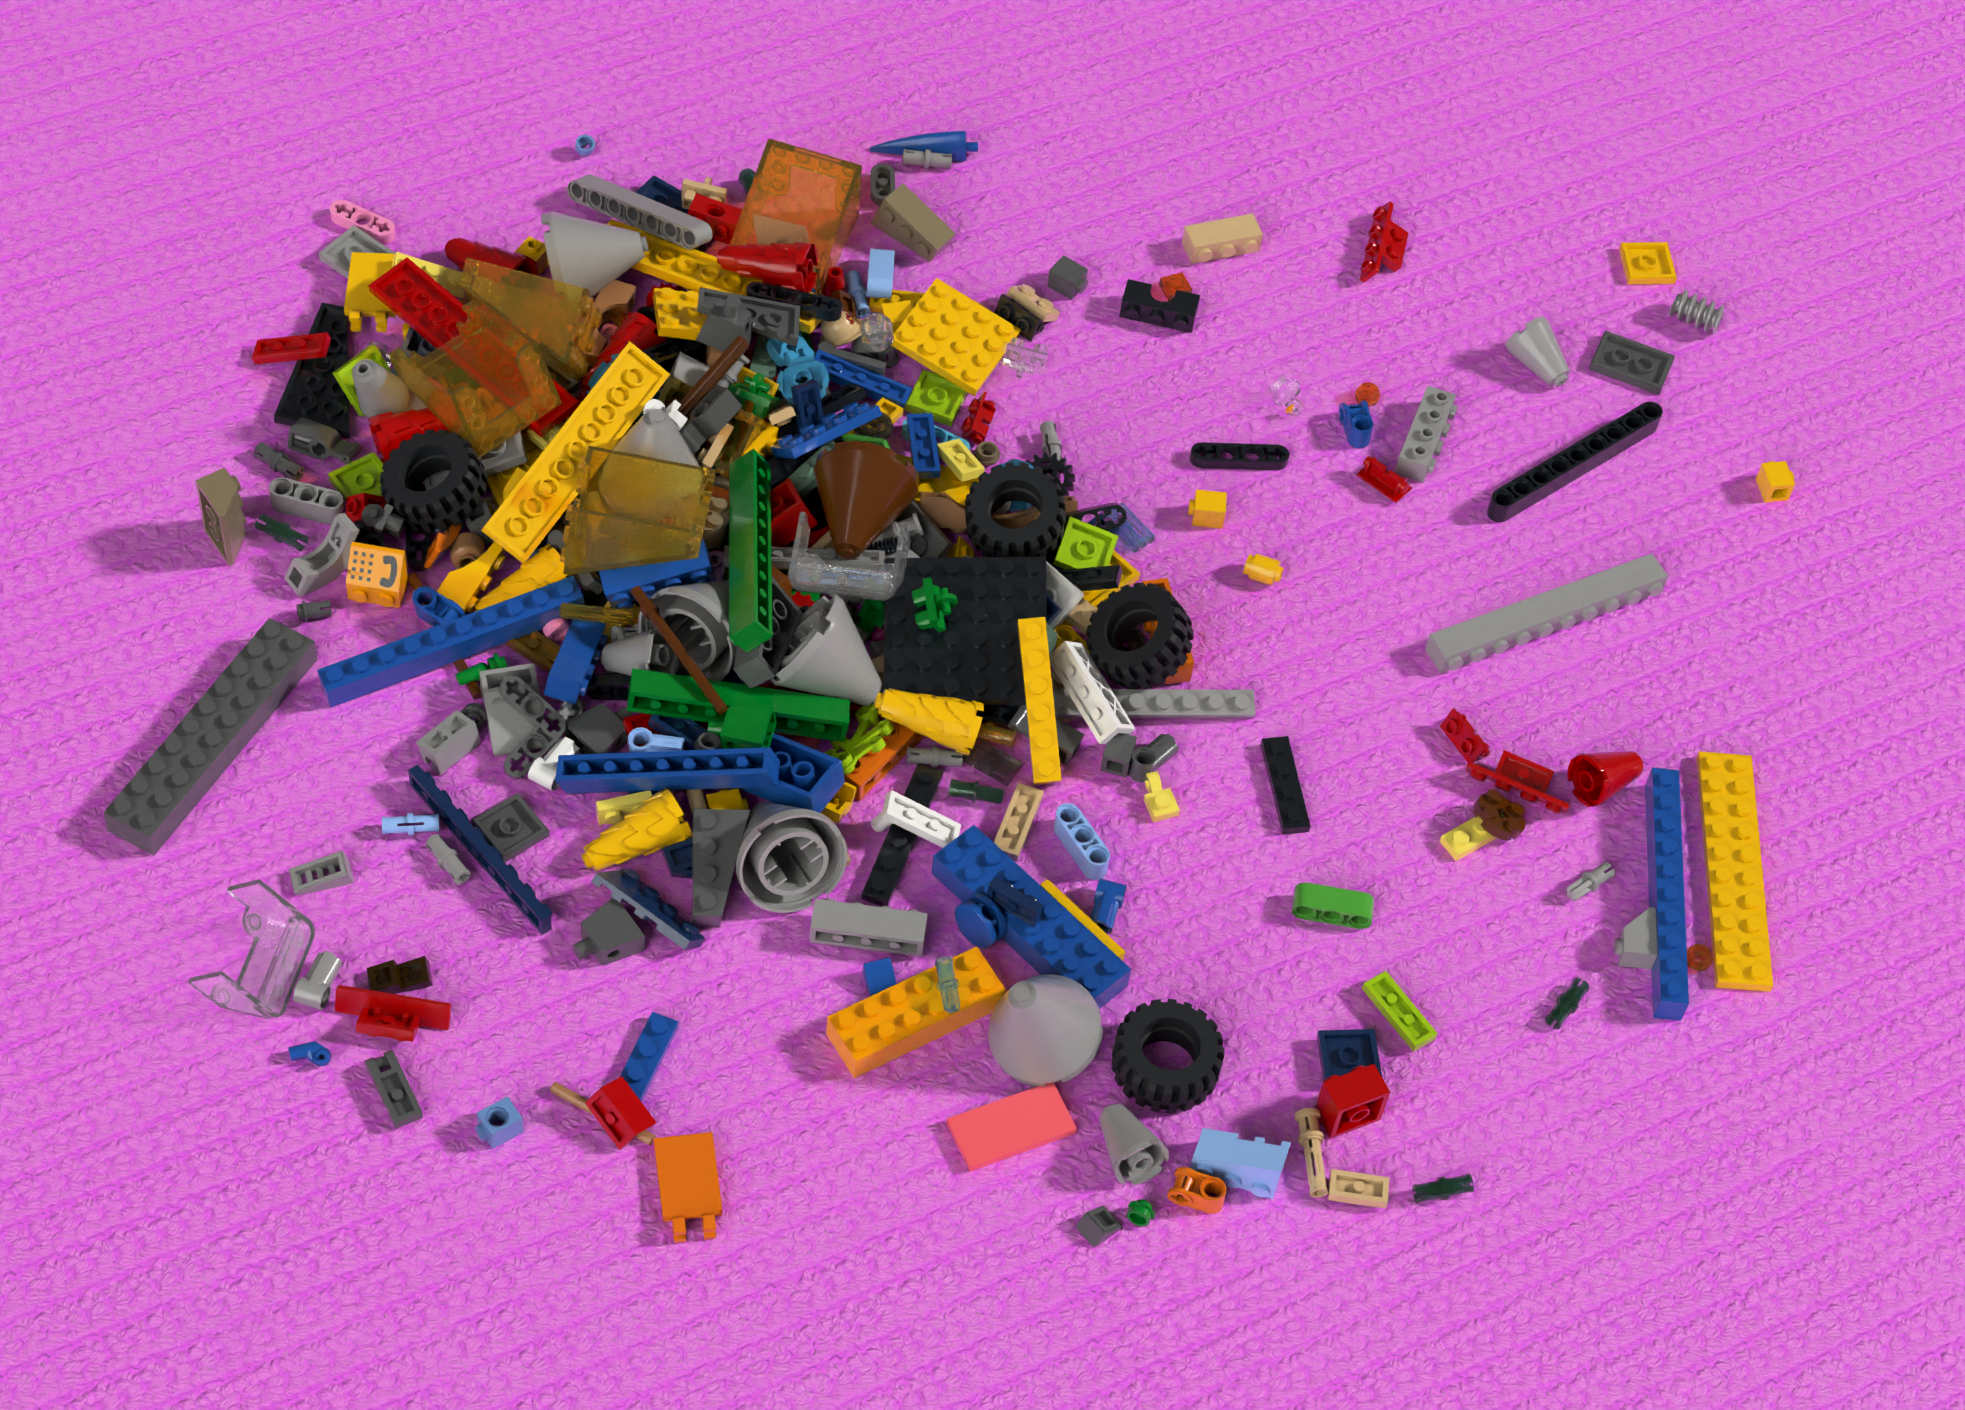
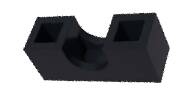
M1128 279L1119 317L1192 333L1200 295L1176 290L1172 300L1161 302L1151 296L1152 284Z

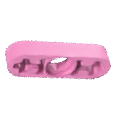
M337 200L331 204L330 215L331 220L335 224L347 229L354 225L381 244L390 243L395 239V225L391 220L346 200ZM360 219H367L369 221L365 225L356 223Z

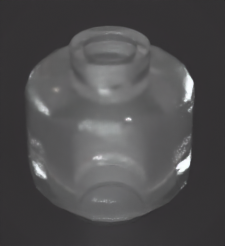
M873 313L862 320L860 324L861 342L865 348L881 352L892 345L894 341L893 324L888 317L880 313Z

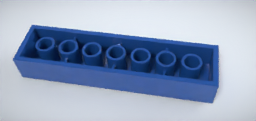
M975 825L971 826L933 855L931 873L962 902L975 893L987 896L988 885L995 877L1010 883L1015 889L1025 895L1035 897L1039 903L1043 904L1041 918L1035 927L999 907L1007 924V932L1001 939L1040 975L1054 974L1073 979L1088 990L1099 1009L1128 986L1131 968Z

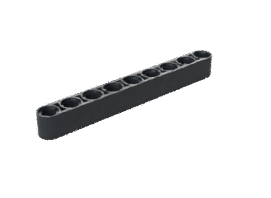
M1645 402L1498 488L1492 494L1487 510L1488 517L1494 522H1505L1652 435L1657 430L1663 413L1661 406L1655 402Z

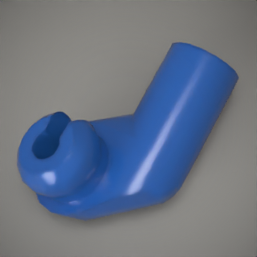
M315 1041L288 1047L291 1061L306 1058L318 1066H325L331 1060L330 1051Z

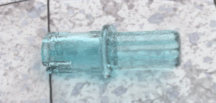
M950 957L938 958L935 962L938 976L936 987L941 992L943 1009L948 1013H953L960 1010L957 990L959 981L955 978L953 959Z

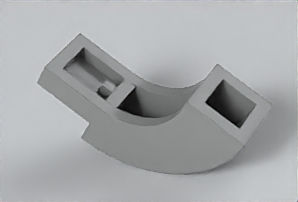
M345 513L336 514L330 530L321 545L305 556L292 559L284 579L298 596L324 587L348 567L351 543L355 542L359 529Z

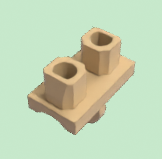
M706 177L704 183L688 179L683 180L681 202L684 209H689L696 193L726 203L727 189L713 186L711 177Z

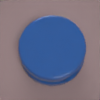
M975 893L955 909V919L959 929L968 941L979 948H989L995 941L1004 937L1007 932V924L1003 913L995 902L984 894Z

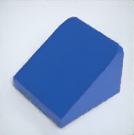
M890 958L863 964L862 975L870 996L897 984Z

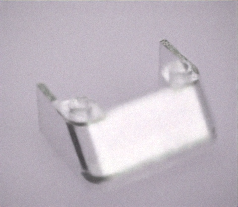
M800 512L788 572L790 584L794 589L821 594L834 592L838 596L880 601L888 600L894 596L904 579L910 547L907 524H901L894 563L884 564L878 571L826 565L818 555L806 553L810 528L806 512Z
M260 879L229 886L227 892L246 906L242 923L245 931L254 938L237 982H235L224 972L218 971L191 977L188 983L221 1008L265 1019L280 1017L286 1009L315 936L314 925L309 918Z

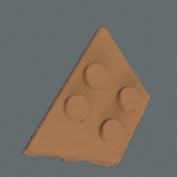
M757 214L752 215L758 244L810 243L806 226Z

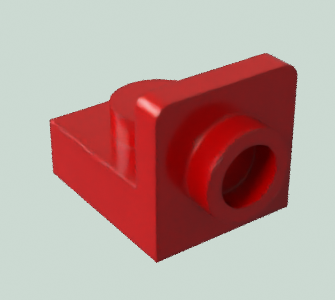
M369 493L348 496L346 499V515L353 523L357 520L363 521L362 511L367 505L378 504L384 509L387 502L384 497Z

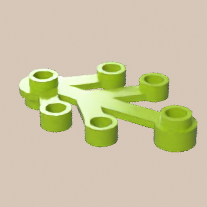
M873 703L868 706H862L855 712V716L860 724L851 741L845 738V742L830 740L834 749L825 752V754L841 760L844 776L850 774L855 769L857 760L870 750L872 753L881 751L886 746L882 737L889 735L894 730L893 725L888 719L878 723L879 714L877 709L874 708ZM877 724L873 729L867 732L868 728ZM841 749L845 750V751H842V752H840V753H838V752L836 751V750H841Z

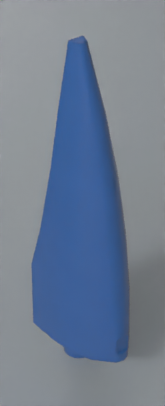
M966 131L937 132L884 142L871 146L870 152L903 155L904 149L924 152L925 149H929L934 153L952 154V161H966V152H978V142H966Z

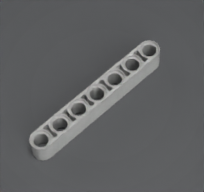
M589 174L568 184L567 191L573 201L683 248L691 250L710 242L712 239V229L705 221L597 176Z

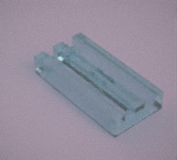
M1122 502L1120 504L1126 511L1127 520L1119 527L1118 537L1135 553L1139 547L1144 548L1148 542L1150 544L1154 542L1155 535ZM1112 509L1111 514L1106 517L1117 521L1119 514L1116 509ZM1133 526H1134V528L1143 536L1142 538H1141V536L1133 529Z

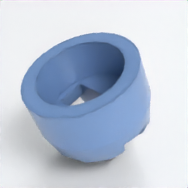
M580 135L575 143L577 153L581 156L592 154L595 148V140L589 135Z

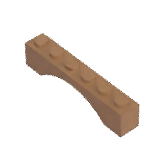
M920 492V508L939 529L950 528L951 532H966V507L955 501L946 492ZM1063 496L1065 499V512L1076 511L1078 506L1076 497ZM1032 506L1026 510L1011 514H992L991 518L1003 527L1016 529L1025 527L1031 521L1037 519L1040 512L1036 507Z

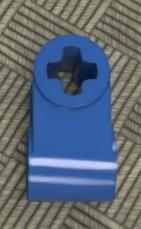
M1364 400L1360 404L1350 405L1340 403L1339 419L1343 425L1348 443L1355 448L1367 447L1370 443L1374 426L1367 401Z
M428 586L419 587L412 594L416 615L433 627L465 616L464 610L456 602L447 599ZM423 602H430L427 605H421Z

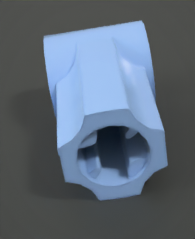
M643 727L635 728L628 735L629 752L684 750V738L652 734L651 731ZM638 744H646L642 747L636 746Z

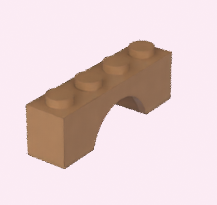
M614 280L596 294L594 303L589 304L584 322L581 321L577 327L575 339H571L568 343L567 354L570 356L571 366L587 371L593 367L598 360L597 357L607 346V339L600 334L599 330L605 324L623 320L632 311L636 303V286Z

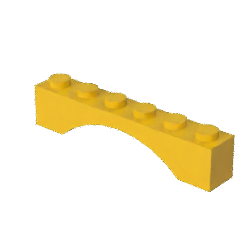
M518 467L504 487L503 502L526 474L525 471ZM494 541L489 549L474 562L449 572L437 592L447 599L456 602L464 610L465 615L467 612L472 613L475 609L474 606L479 600L477 596L480 591L485 592L492 581L491 574L495 569L500 570L506 559V556H504L506 550Z
M1045 617L1018 619L1017 625L1026 698L1033 785L1061 783Z

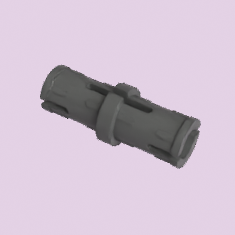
M264 442L256 446L255 450L259 453L254 452V457L270 465V469L274 472L279 471L296 481L303 477L304 474L302 473L305 472V468L288 459L287 454L275 451Z

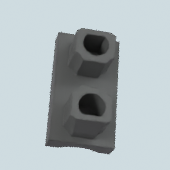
M386 503L383 509L378 504H369L362 511L363 522L369 527H374L375 533L382 536V538L385 533L397 539L399 538L405 526V519L394 514L393 506Z

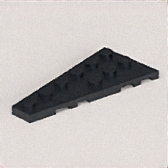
M322 302L309 334L328 332L331 340L326 357L297 360L275 411L274 423L293 426L303 417L335 429L341 437L350 438L349 399L333 375V372L348 362L347 316L344 314V307Z

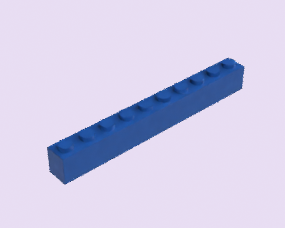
M574 576L562 579L318 669L317 672L322 690L330 708L453 663L459 659L504 644L508 640L517 639L539 631L553 619L566 618L568 620L574 618L575 614L582 615L585 613L584 597Z
M1652 767L1645 784L1649 907L1656 908L1658 952L1651 969L1653 1018L1681 1021L1689 1005L1679 770Z

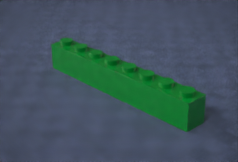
M632 668L626 711L691 719L707 723L710 720L724 721L727 711L723 714H718L692 677ZM707 679L728 708L740 705L773 704L777 722L774 732L845 742L849 726L850 700L757 686L750 689L744 684Z

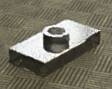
M978 737L973 749L968 748L970 754L968 756L963 754L962 756L963 762L1006 786L1010 784L1022 768L1021 761Z

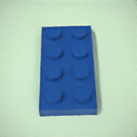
M857 402L847 404L843 407L844 411L838 414H827L821 418L822 422L816 425L813 423L805 425L799 429L800 433L794 436L789 434L777 440L778 444L770 447L774 457L795 459L881 416L882 413L879 405L857 404Z

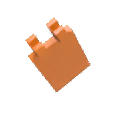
M713 1132L654 1138L663 1222L672 1221L674 1243L686 1242L685 1220L702 1218L704 1240L716 1239L715 1216H722V1202Z

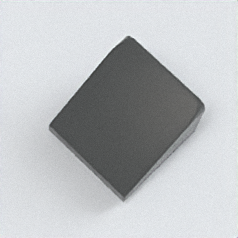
M1104 1206L1086 1212L1076 1228L1093 1247H1096L1118 1232L1122 1226Z

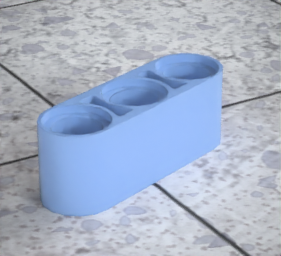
M870 248L866 297L891 299L894 250Z
M1070 803L1060 805L1055 815V834L1087 878L1099 880V878L1105 877L1110 860L1109 850L1076 805Z

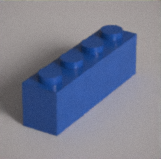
M575 614L550 670L544 695L574 705L579 695H585L595 666L598 665L601 652L607 642L608 636L604 635L605 623Z

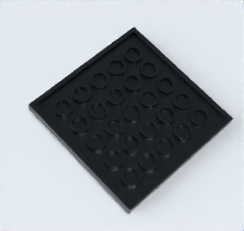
M1046 557L886 558L883 691L891 688L914 694L951 697L970 702L973 700L984 705H1026L1017 622L1018 619L1045 617L1047 629ZM931 577L933 585L939 586L940 589L948 588V593L956 595L958 601L957 605L951 608V614L944 615L946 631L939 633L934 627L921 630L916 624L915 614L927 610L926 605L917 607L914 604L912 590L922 587L923 579Z

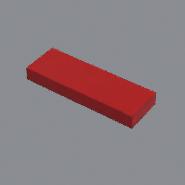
M326 332L260 339L256 342L252 360L256 365L326 357L331 337Z

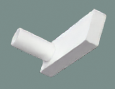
M892 790L885 796L882 812L871 820V826L876 832H883L892 824H896L942 848L959 836L961 824Z

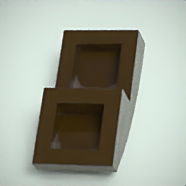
M425 956L401 964H397L395 960H390L367 968L370 990L396 994L433 985L429 961Z

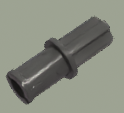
M579 698L575 705L564 701L561 708L558 709V715H562L565 721L570 720L585 712L583 707L586 704Z

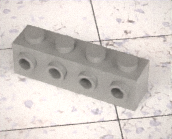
M1427 385L1399 455L1395 469L1396 474L1424 483L1427 473H1433L1437 461L1433 457L1434 455H1440L1444 443L1440 439L1441 437H1447L1451 426L1450 423H1447L1448 419H1454L1458 406L1454 405L1456 394Z
M815 899L810 927V942L922 957L928 913H922L917 910L892 909L888 906H868L859 902L845 903L837 902L833 899Z

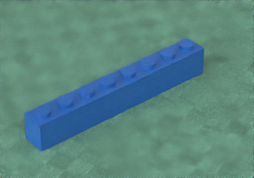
M770 747L559 755L555 781L567 794L661 791L664 788L668 790L777 787L780 760Z

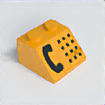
M352 542L346 577L348 599L359 603L367 602L384 607L400 608L408 585L405 551Z

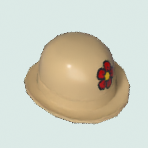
M842 311L841 318L837 321L822 320L820 328L823 335L820 338L819 344L821 342H828L836 348L851 343L862 335L865 330V324L861 319L851 317L850 314Z

